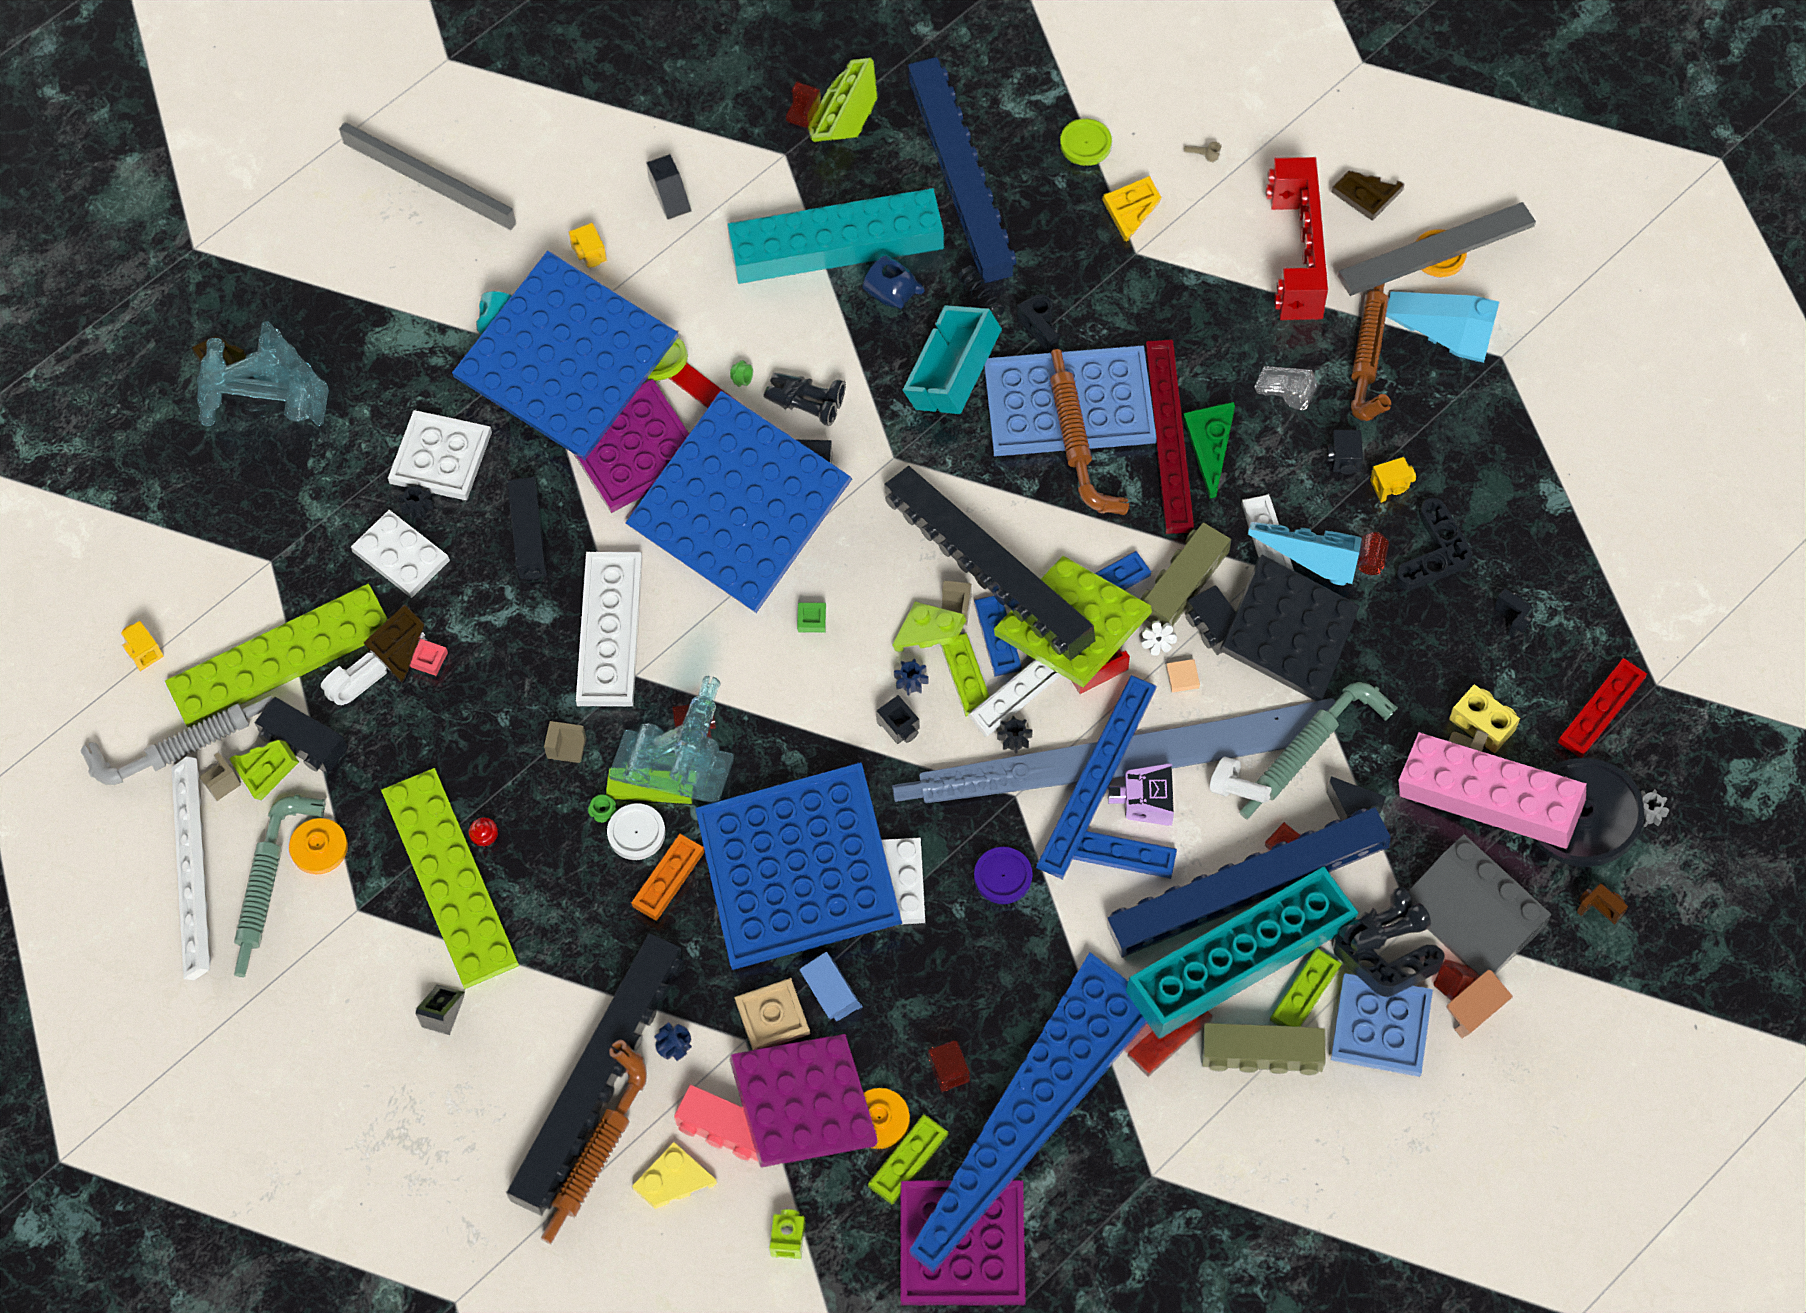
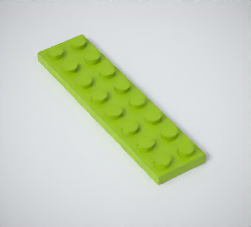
M367 584L165 680V683L187 728H193V725L198 726V723H203V720L208 721L209 717L212 719L213 715L222 714L223 710L227 712L228 708L236 704H244L364 646L363 642L388 619L370 585Z
M435 768L382 789L383 796L464 990L518 967L519 964Z

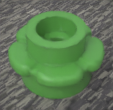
M743 360L734 364L730 371V378L733 380V383L738 387L749 385L753 378V367L750 364H746Z
M598 795L591 801L588 808L589 815L594 817L597 822H606L617 811L615 808L616 803L607 795Z

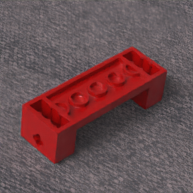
M1274 158L1273 169H1268L1266 200H1271V210L1299 209V221H1303L1304 226L1301 227V243L1305 242L1302 260L1303 265L1307 264V268H1283L1282 279H1277V294L1274 296L1275 310L1280 311V320L1323 319L1328 294L1317 158Z

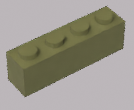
M1204 522L1198 530L1193 529L1186 539V546L1174 553L1169 568L1167 570L1162 569L1155 580L1156 585L1153 589H1147L1140 600L1152 607V613L1148 616L1147 620L1151 623L1158 620L1161 623V627L1165 623H1169L1173 627L1187 609L1188 600L1199 593L1229 553L1231 539Z
M1220 1023L1204 1024L1202 1067H1209L1212 1071L1239 1068L1240 1071L1246 1073L1256 1072L1258 1069L1270 1070L1274 1074L1300 1071L1303 1075H1315L1318 1072H1323L1325 1065V1028Z

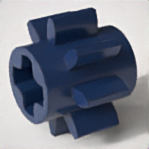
M916 659L906 663L901 661V670H894V678L897 679V690L903 688L908 696L914 692L922 693V684L929 683V676L925 675L926 665L920 666L916 663Z
M668 1022L654 1036L656 1039V1051L667 1060L673 1056L676 1061H679L692 1048L689 1044L691 1042L689 1031L679 1024L672 1027Z

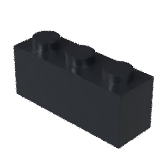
M277 697L271 700L254 722L259 731L258 736L264 742L286 741L294 755L303 759L304 764L315 772L321 770L329 774L348 749L342 735Z

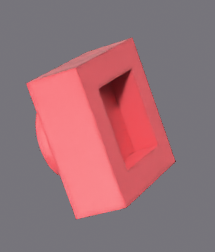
M420 639L410 666L411 668L436 676L448 651L446 647Z

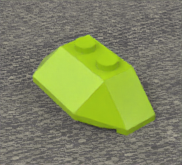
M871 58L851 60L847 65L848 69L842 72L828 88L808 126L811 139L814 142L853 138L859 135L877 99L874 64Z

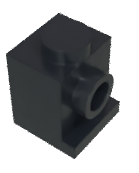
M899 695L876 710L877 724L884 728L897 745L903 740L905 743H909L917 737L918 729H920L919 718Z

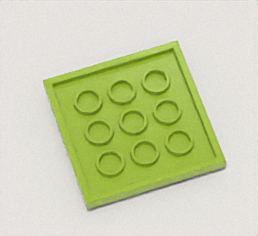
M1062 556L1041 580L1094 625L1096 641L1070 661L1063 654L1058 655L1044 637H1037L1032 631L1031 626L1025 621H1019L1012 610L994 628V633L998 638L1079 686L1084 687L1152 613V607L1067 557Z

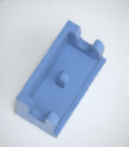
M827 952L799 969L830 1020L834 1018L838 1021L862 1007L835 961Z

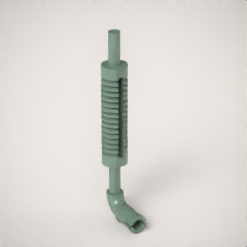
M1362 682L1349 684L1342 690L1343 694L1328 711L1320 709L1312 717V720L1305 725V728L1299 732L1298 736L1278 756V759L1271 764V767L1267 769L1268 771H1265L1264 775L1255 783L1271 787L1272 791L1269 794V800H1274L1292 778L1296 776L1299 770L1302 769V766L1309 761L1319 747L1330 737L1329 735L1339 726L1336 718L1351 701L1359 699L1365 705L1368 704L1385 721L1398 707L1379 692L1377 686L1373 687L1368 683ZM1250 799L1239 812L1240 815L1248 820L1262 802Z
M295 794L294 796H287L278 800L271 807L268 813L270 821L265 842H259L256 845L249 875L250 878L248 879L249 883H247L248 888H246L244 903L237 926L238 929L234 939V943L240 946L234 971L235 976L242 978L246 976L251 950L260 947L261 934L263 933L264 923L266 922L265 918L267 917L266 913L268 912L267 908L271 900L272 887H274L273 882H275L274 878L276 877L278 862L282 852L281 847L276 845L281 820H284L287 815L296 816V814L323 818L324 812L322 810L325 811V799L300 797L299 794Z

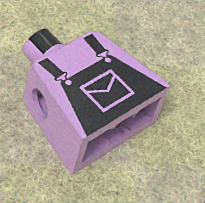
M1172 764L1128 770L1125 774V786L1108 787V803L1125 804L1126 818L1128 820L1172 826L1174 816Z

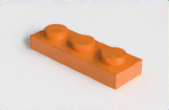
M679 834L632 901V907L657 921L704 854V847Z

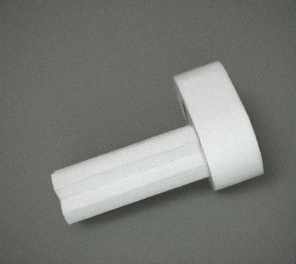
M1223 757L1220 760L1210 782L1212 793L1222 796H1228L1231 793L1262 803L1269 801V794L1272 791L1271 787L1239 778L1241 771V762L1239 760L1229 757Z

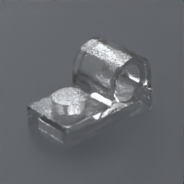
M1264 366L1254 388L1258 394L1282 396L1289 406L1298 410H1305L1308 408L1318 383L1312 370Z

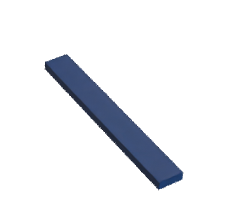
M1130 676L1037 863V869L1059 879H1064L1156 691V685L1135 676Z

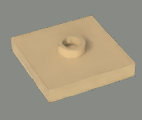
M791 978L735 997L752 1050L775 1047L810 1035V1030Z

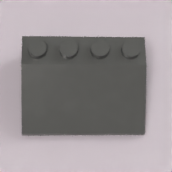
M1465 834L1447 849L1408 891L1413 905L1421 903L1427 909L1431 919V926L1428 930L1478 977L1488 970L1496 974L1546 927L1551 917L1549 911Z

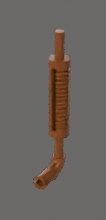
M1385 283L1374 287L1373 291L1368 292L1365 296L1352 371V379L1357 382L1355 399L1351 402V411L1355 418L1370 421L1378 414L1391 408V401L1385 394H1380L1374 399L1365 402L1367 386L1376 379L1389 302L1388 295L1383 293Z
M1055 349L1051 352L1055 374L1050 378L1068 465L1076 468L1080 497L1085 504L1097 510L1098 513L1110 512L1125 515L1128 512L1129 503L1122 502H1128L1127 498L1098 493L1090 483L1087 465L1092 461L1074 375L1071 372H1066L1062 351Z
M623 1040L616 1041L612 1045L619 1053L610 1048L609 1053L610 1056L626 1068L625 1072L629 1075L627 1081L629 1085L615 1110H605L600 1119L601 1122L597 1124L598 1127L594 1129L595 1132L592 1133V1137L586 1143L587 1147L583 1148L584 1152H581V1157H578V1162H575V1167L571 1169L572 1172L566 1178L567 1182L563 1183L564 1187L560 1188L561 1192L557 1193L552 1205L557 1210L541 1236V1239L548 1244H552L567 1216L576 1217L582 1207L580 1203H584L583 1198H587L586 1193H590L589 1188L593 1187L592 1183L596 1182L595 1178L599 1177L598 1173H601V1168L605 1167L604 1163H607L606 1158H610L609 1153H613L612 1148L616 1147V1144L619 1142L618 1139L622 1137L621 1133L625 1132L630 1123L624 1116L639 1090L643 1091L646 1084L647 1070L643 1062V1056L635 1053Z

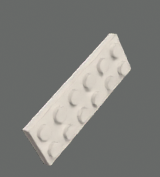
M586 552L576 692L577 706H633L642 572L641 552Z

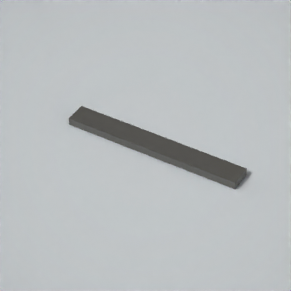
M344 122L339 128L345 145L509 230H512L516 225L513 208Z
M1524 202L1340 270L1338 278L1349 296H1353L1535 226L1536 220Z

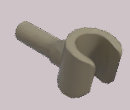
M1211 142L1207 148L1185 146L1184 152L1205 155L1209 162H1215L1219 158L1220 153L1218 152H1220L1222 145L1218 142Z

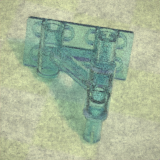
M268 321L262 322L257 352L251 353L246 356V359L226 366V362L223 359L224 342L222 343V340L218 338H211L207 341L206 356L201 360L200 375L197 377V403L200 406L198 421H201L202 425L211 426L216 422V409L221 405L222 393L286 401L284 414L289 420L300 422L311 418L317 426L323 425L329 393L327 384L313 372L311 366L304 362L297 354L295 348L289 345L281 336L279 330L274 328Z
M710 676L703 677L698 696L691 700L684 722L679 727L665 734L661 728L653 724H642L638 732L625 730L611 767L609 778L619 782L711 803L719 802L734 760L732 753L719 751L718 743L712 738L706 737L716 710L714 700L721 682L713 677L710 684Z

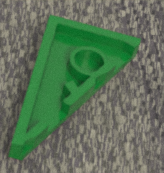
M1234 402L1187 412L1183 415L1209 499L1217 496L1235 409Z

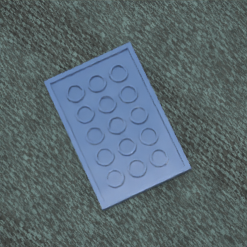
M1144 346L1062 352L1066 372H1071L1074 375L1090 449L1156 443ZM1051 353L988 358L984 365L994 456L1065 451L1050 378L1055 374Z

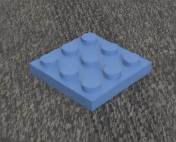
M1344 973L1331 1060L1420 1077L1423 1067L1433 989L1411 986L1394 996L1383 997L1375 993L1357 975Z

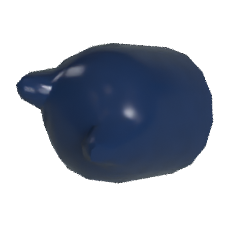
M888 255L881 257L874 263L863 282V289L866 293L883 305L892 308L902 309L914 294L925 292L923 286L915 279L910 270ZM886 265H888V266H887V269H886V271H885V273H884V275H883V268H884Z

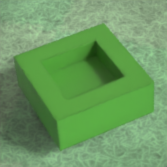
M798 603V633H826V603Z

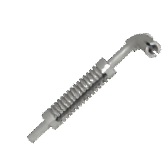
M270 695L244 709H241L239 704L228 708L227 712L223 710L222 714L213 715L212 719L209 717L208 722L203 720V724L199 722L198 726L193 725V729L188 727V731L184 729L183 733L178 732V736L174 734L173 738L168 737V741L164 739L163 743L159 741L158 745L153 744L145 748L147 756L118 770L116 767L111 768L109 762H105L97 743H89L92 753L88 751L86 745L83 746L81 754L84 756L89 767L88 772L91 777L105 785L123 783V779L147 767L153 766L154 770L157 771L166 767V763L170 765L171 760L173 762H176V758L180 760L181 755L186 757V753L190 755L191 751L196 752V748L198 750L201 749V746L205 748L206 744L211 745V741L215 743L216 739L221 740V736L225 738L226 734L231 735V732L235 733L236 729L240 731L248 727L249 724L246 719L263 712L273 698Z

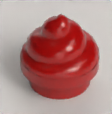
M478 818L471 824L469 836L474 844L488 846L496 840L498 828L490 818Z

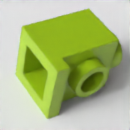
M784 1209L781 1210L780 1215H773L769 1246L771 1257L802 1259L805 1219L803 1216H799L798 1211ZM783 1228H793L791 1234L785 1235L781 1232Z

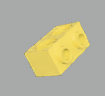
M1473 685L1453 707L1449 720L1473 738H1475L1478 730L1489 734L1485 747L1496 753L1516 731L1520 718L1510 707L1503 706L1497 702L1490 692ZM1469 706H1476L1481 711H1473ZM1492 723H1499L1504 728H1496L1492 725Z

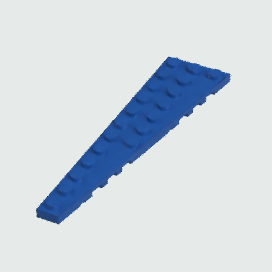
M1089 952L1074 977L1071 986L1066 994L1063 995L1051 1019L1048 1020L1037 1042L1028 1053L1025 1062L1022 1063L985 1124L976 1143L970 1149L961 1168L959 1167L953 1177V1181L941 1197L935 1211L930 1215L910 1249L909 1254L932 1273L937 1270L1147 1024V1021L1126 993L1128 980L1091 952Z

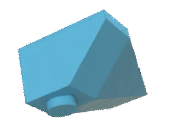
M1391 292L1386 317L1411 331L1417 330L1426 335L1432 343L1436 344L1438 342L1450 349V353L1458 357L1484 363L1499 301L1473 295Z
M1251 522L1248 535L1318 575L1330 579L1331 583L1337 585L1352 584L1360 551L1361 537L1333 531H1325L1324 536L1316 535L1307 528H1300V530H1295V532H1289V528L1282 525Z

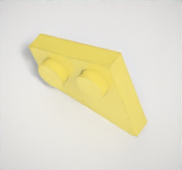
M673 1142L632 1185V1188L656 1209L669 1204L674 1199L688 1197L692 1192L707 1186L711 1188L717 1184V1181Z

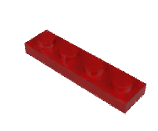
M1623 658L1562 734L1558 743L1579 758H1583L1641 685L1647 673Z

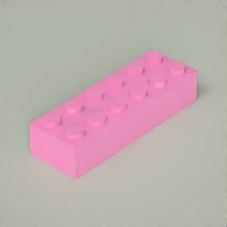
M1418 733L1399 778L1400 797L1565 849L1568 847L1586 801V783L1422 733Z

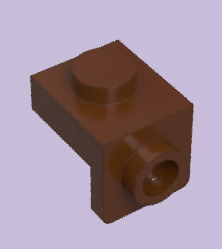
M1600 883L1594 890L1588 888L1578 900L1581 905L1577 913L1583 916L1593 906L1615 925L1623 917L1628 906L1619 894L1609 891Z

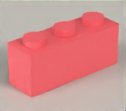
M690 1085L674 1115L676 1125L679 1126L678 1129L691 1137L697 1134L706 1138L705 1141L715 1148L721 1149L722 1146L733 1150L732 1153L742 1160L749 1161L751 1158L758 1161L743 1107Z

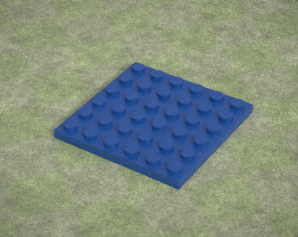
M547 250L452 374L453 377L585 461L679 335L671 327Z
M720 391L626 521V524L744 606L757 613L852 481V478L723 391Z
M862 763L695 808L730 966L733 970L903 924Z

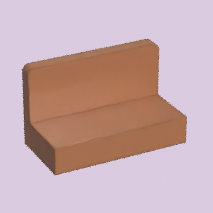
M1491 970L1486 971L1446 1005L1448 1011L1460 1024L1454 1030L1461 1038L1466 1037L1507 1003L1513 995Z

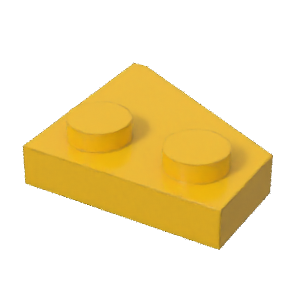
M1148 176L1104 195L1102 200L1123 239L1128 241L1160 203L1162 197L1151 177Z

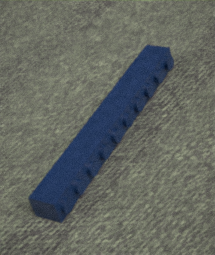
M938 57L908 64L909 83L980 278L985 280L984 283L1011 277L1013 276V265H1016L1015 253L1013 249H1008V235L1006 229H1001L1000 227L1001 217L999 210L992 206V191L990 187H985V173L983 167H978L977 165L978 155L975 146L971 147L969 144L971 140L969 129L967 126L963 127L962 111L960 106H955L954 101H956L953 87H948L947 70L945 66L941 67Z
M1376 807L1370 810L1360 809L1354 812L1348 819L1343 821L1337 819L1325 825L1324 829L1316 832L1313 830L1304 832L1297 840L1290 843L1283 841L1274 845L1268 852L1263 854L1260 852L1253 853L1239 864H1226L1217 873L1209 876L1206 874L1197 876L1188 885L1183 887L1179 885L1167 889L1163 895L1156 898L1152 896L1140 900L1137 906L1129 909H1117L1111 913L1110 917H1107V927L1121 958L1269 898L1322 867L1331 872L1389 848L1391 836Z

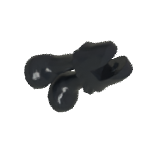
M773 373L770 378L773 386L766 387L764 398L781 406L784 410L787 408L790 410L793 408L801 409L818 417L823 425L831 426L836 419L837 409H840L843 403L846 382L837 379L832 382L830 388H822L812 385L813 380L811 378L805 379L804 376ZM805 396H806V397H810V398H812V399H815V400H818V401H821V402H824V403H823V404L816 403V402H813V401L804 399V397H805Z
M1401 886L1391 892V906L1378 914L1374 908L1371 909L1370 913L1364 912L1360 917L1343 926L1339 931V935L1346 944H1351V948L1356 953H1363L1372 949L1379 950L1389 938L1408 933L1423 932L1430 928L1431 919L1425 906L1421 903L1413 905L1409 892Z

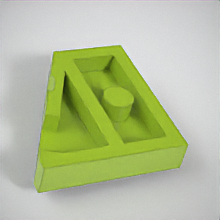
M914 602L892 646L895 651L902 652L904 647L919 645L921 649L932 647L935 644L946 645L955 643L966 622V618L961 613Z
M282 740L268 743L265 747L251 749L250 753L241 756L234 755L229 758L254 799L263 800L299 763L286 741Z

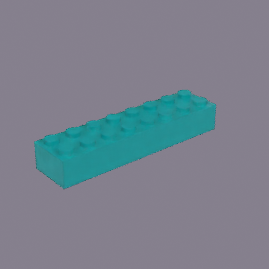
M933 188L727 223L738 284L876 261L885 255L894 258L944 249V231Z
M1322 867L1129 977L1126 993L1158 1039L1333 939L1343 926L1356 919L1358 911L1326 868Z

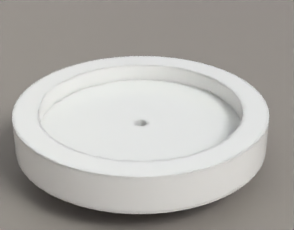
M630 804L620 808L611 817L607 827V836L612 849L618 855L630 860H641L652 856L660 849L665 839V825L661 815L654 808L644 804Z

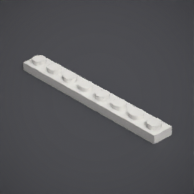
M187 756L174 765L171 770L183 979L194 981L210 970L211 957L208 950L209 929L207 928L206 877L203 869L204 849L202 848L201 836L203 826L200 820L199 771L197 770V758Z

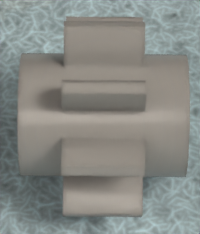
M1642 790L1640 793L1644 802L1643 825L1646 827L1648 824L1654 823L1659 826L1662 817H1666L1669 809L1663 807L1667 798H1662L1657 794L1656 790L1647 794Z

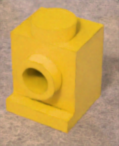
M593 223L568 232L572 249L575 250L579 260H584L587 268L596 267L607 261L605 247Z
M1402 457L1373 466L1370 481L1380 502H1384L1387 495H1398L1409 489L1410 483L1416 481V475L1413 467L1408 466L1405 458Z
M141 621L128 625L122 630L121 635L126 641L122 646L129 657L133 659L139 671L144 670L164 657L158 644Z

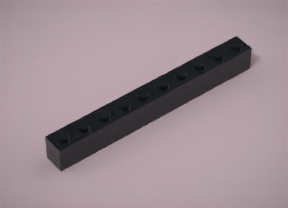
M909 465L884 484L885 500L893 510L898 509L903 514L905 520L912 526L915 524L928 541L933 540L937 543L945 556L954 558L962 571L965 573L970 572L975 577L977 583L983 589L988 588L1001 605L1004 606L1006 604L1011 608L1015 617L1021 622L1025 621L1028 623L1037 637H1044L1058 655L1063 654L1071 661L1096 641L1094 625Z
M650 933L648 934L510 1184L506 1194L511 1202L540 1216H543L546 1209L550 1210L552 1208V1202L557 1195L556 1190L561 1182H566V1178L569 1177L572 1166H570L575 1155L579 1156L586 1145L585 1137L589 1129L593 1130L599 1122L601 1115L599 1111L604 1103L607 1104L614 1094L615 1087L613 1085L618 1077L621 1078L625 1074L626 1068L610 1056V1048L619 1053L612 1045L616 1041L623 1040L634 1052L638 1050L643 1039L641 1034L645 1026H650L654 1021L657 1013L655 1008L660 1000L663 1001L669 993L671 978L673 975L677 976L683 967L684 959H682L679 946Z

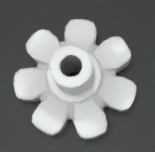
M1157 620L1151 623V629H1143L1142 636L1144 639L1141 640V644L1145 649L1150 648L1151 655H1159L1160 649L1166 653L1172 649L1170 644L1177 642L1176 633L1173 632V627L1169 623H1165L1161 627V623Z

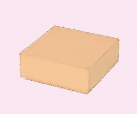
M1195 659L1167 663L1166 669L1171 692L1199 689L1200 682Z

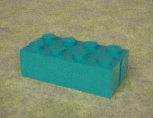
M944 306L935 324L938 329L932 330L903 388V392L915 410L936 412L938 408L943 413L961 414L1002 328L990 309Z

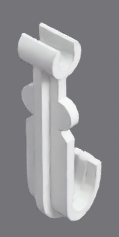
M422 632L420 639L427 641V639L424 637L425 634ZM367 653L347 670L338 666L323 680L321 688L330 701H334L337 705H344L354 700L387 674V668L373 653Z

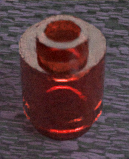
M1371 532L1361 538L1357 564L1359 565V570L1364 574L1378 575L1381 569L1385 567L1389 541L1381 533Z

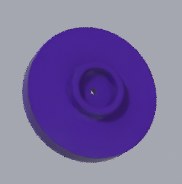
M1009 847L993 848L985 852L976 863L974 870L976 888L984 898L997 904L1016 902L1024 897L1031 887V864L1016 849Z

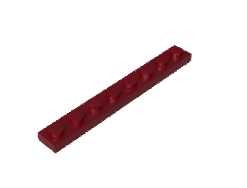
M1173 340L1146 341L1166 534L1190 533L1194 529Z

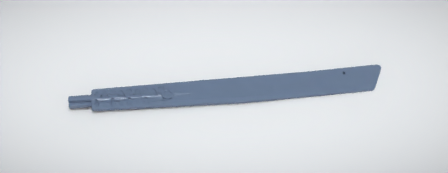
M1325 699L1220 721L1134 735L1113 779L1125 777L1128 770L1164 764H1172V769L1219 761L1223 757L1236 758L1285 749L1320 709L1328 711L1336 701L1334 699ZM1097 742L920 773V781L892 785L894 800L898 802L923 798L924 803L1076 784Z

